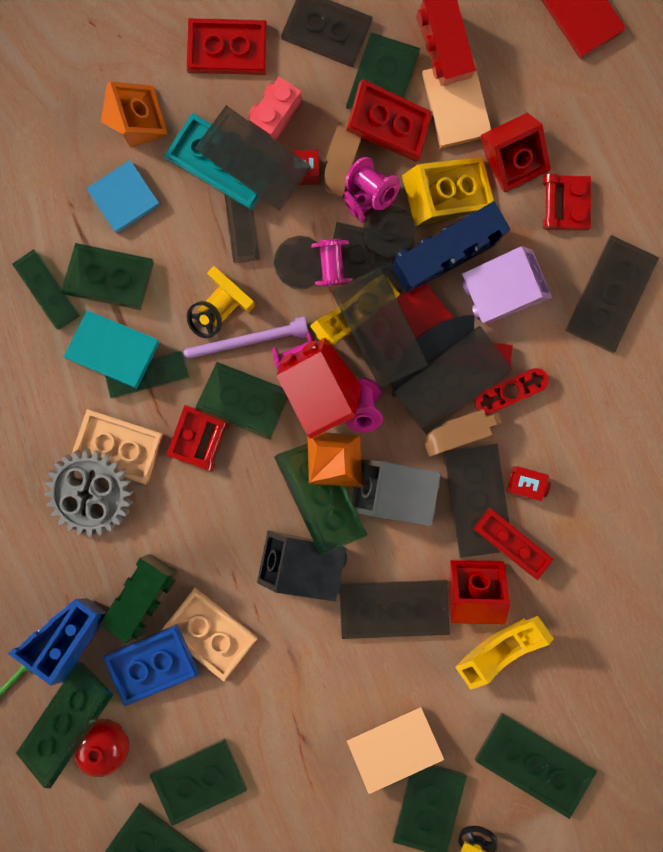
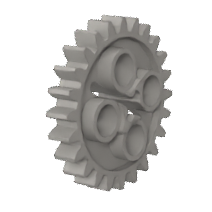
M90 448L84 450L82 454L79 450L72 452V456L69 454L62 457L63 462L58 461L54 464L57 470L49 471L48 474L53 479L45 482V485L50 487L51 490L45 492L44 495L52 497V500L46 506H54L56 509L52 512L51 516L60 515L61 518L58 524L61 525L67 522L68 532L76 527L77 535L79 536L85 530L88 537L95 534V531H97L99 536L105 533V529L112 531L115 528V524L119 525L123 521L121 516H126L130 512L124 506H130L133 503L131 499L126 497L134 492V490L126 488V485L132 481L131 479L123 478L127 469L119 471L117 467L120 461L118 460L112 464L110 462L111 454L101 458V450L95 451L93 455ZM92 470L95 471V476H94L93 479H92ZM75 471L82 474L83 482H79L75 478ZM100 478H105L109 482V489L101 485ZM69 497L77 500L78 507L70 504ZM95 503L103 507L104 514L96 511ZM85 506H86V515L83 514V509H84Z

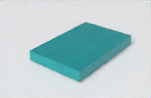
M87 310L63 357L70 362L137 390L160 342L156 338Z

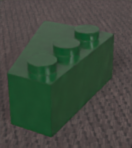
M151 554L138 559L136 563L137 569L131 578H127L124 583V589L118 598H115L99 625L125 643H128L133 638L137 640L146 628V625L143 624L144 620L148 615L152 617L161 605V602L158 601L159 597L163 592L167 594L176 582L173 578L176 571Z

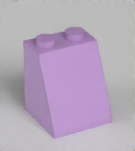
M523 246L462 274L465 279L462 282L463 288L468 296L471 295L475 304L472 306L474 315L482 323H491L552 298L533 250Z

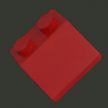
M528 112L480 135L485 157L503 192L509 191L551 170L543 124Z
M450 560L449 604L451 623L506 625L510 598L504 561Z

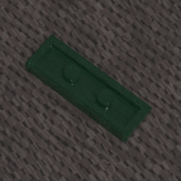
M33 249L12 263L57 330H60L80 316L36 250Z
M181 351L152 359L137 390L105 376L111 399L189 378Z

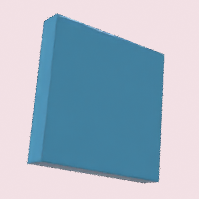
M131 160L86 188L116 234L160 206Z

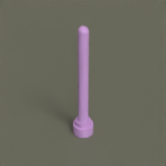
M302 316L295 318V321L290 322V325L187 348L184 350L183 355L185 358L190 359L293 335V338L299 337V339L307 337L306 333H309L306 318Z

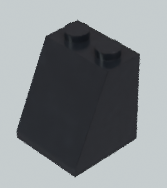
M268 530L257 583L275 593L336 602L337 595L340 593L342 586V569L347 562V548L333 543Z

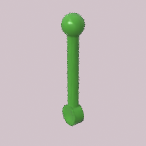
M21 664V668L0 689V696L24 672H28L29 669Z

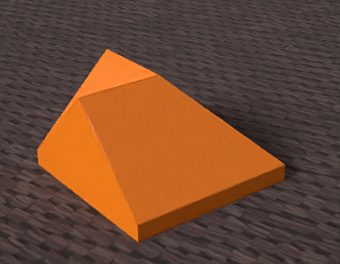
M112 81L107 83L101 122L122 133L130 147L168 135L153 86Z
M323 432L311 439L307 436L309 484L363 486L360 435Z

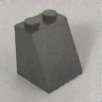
M361 459L363 486L354 487L350 512L432 526V521L436 514L437 492L440 489V472L383 461Z

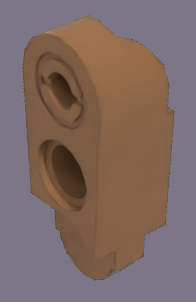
M348 121L345 128L337 125L325 162L324 188L328 193L344 198V191L347 190L345 184L346 176L351 166L357 160L361 137L346 131Z
M483 409L441 424V427L430 431L425 437V447L428 456L430 457L491 436L490 428L503 423L500 413L486 416Z

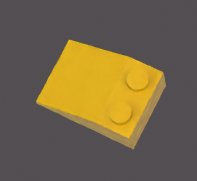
M483 157L418 164L402 175L415 227L467 216L494 201Z

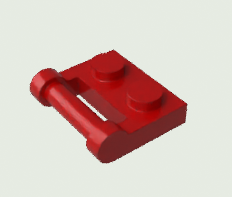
M544 175L546 219L543 220V229L588 231L591 228V176ZM556 186H562V220L556 218Z
M184 405L166 456L213 472L215 467L213 461L225 428L228 429L231 421ZM210 422L215 424L202 460L197 458L196 455L207 424Z

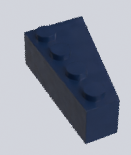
M495 201L478 211L469 214L456 224L445 227L434 237L428 236L421 240L418 246L412 250L406 248L395 255L396 259L391 268L406 294L493 248L510 231V227Z

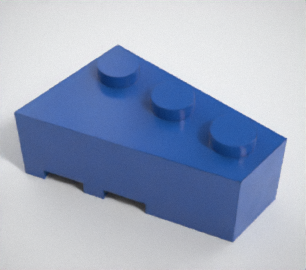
M88 598L75 599L48 620L49 622L32 633L26 641L8 654L50 686L63 683L100 628L99 625L107 612Z

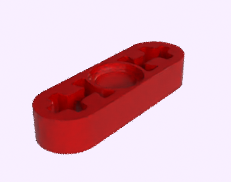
M533 368L481 391L474 399V406L477 411L484 409L485 415L496 412L543 391L549 382L548 375L540 368ZM531 374H534L535 377L540 376L542 381L538 383L539 388L535 384L525 388L528 392L525 394L523 383L532 379ZM507 384H513L518 388V395L515 399H509L505 396L504 388ZM498 389L499 398L504 404L500 405L499 399L490 404L491 409H488L487 406L482 407L480 402L484 400L483 395L491 398L497 395L494 390Z

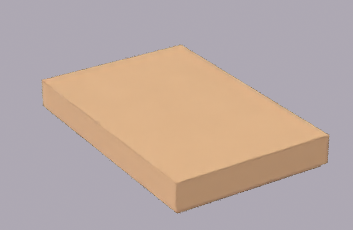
M432 69L423 70V81L440 149L480 140L481 134L491 130L477 70L469 79L441 86L439 80L435 79Z
M87 409L72 452L79 450L82 454L84 450L90 448L92 455L95 451L101 450V458L111 454L110 462L112 464L118 460L120 461L117 467L119 471L127 469V472L123 475L124 478L148 485L164 434Z
M196 587L162 628L164 630L178 624L192 657L222 681L227 679L258 639L254 633Z
M421 707L347 740L368 794L444 760Z

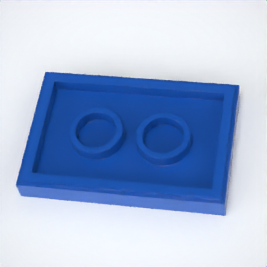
M178 624L107 653L102 657L124 707L199 675V671Z

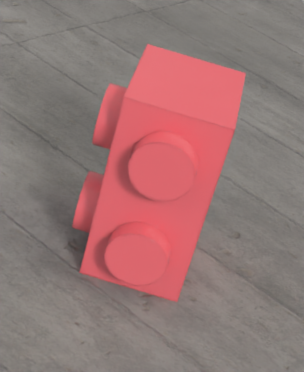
M278 77L275 83L271 82L267 86L263 94V100L259 105L255 104L252 107L248 116L251 131L271 145L275 143L302 104L301 91L281 77Z

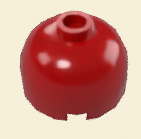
M97 719L87 724L78 733L74 741L72 756L75 764L88 776H108L116 772L125 762L129 753V739L119 723L110 719Z

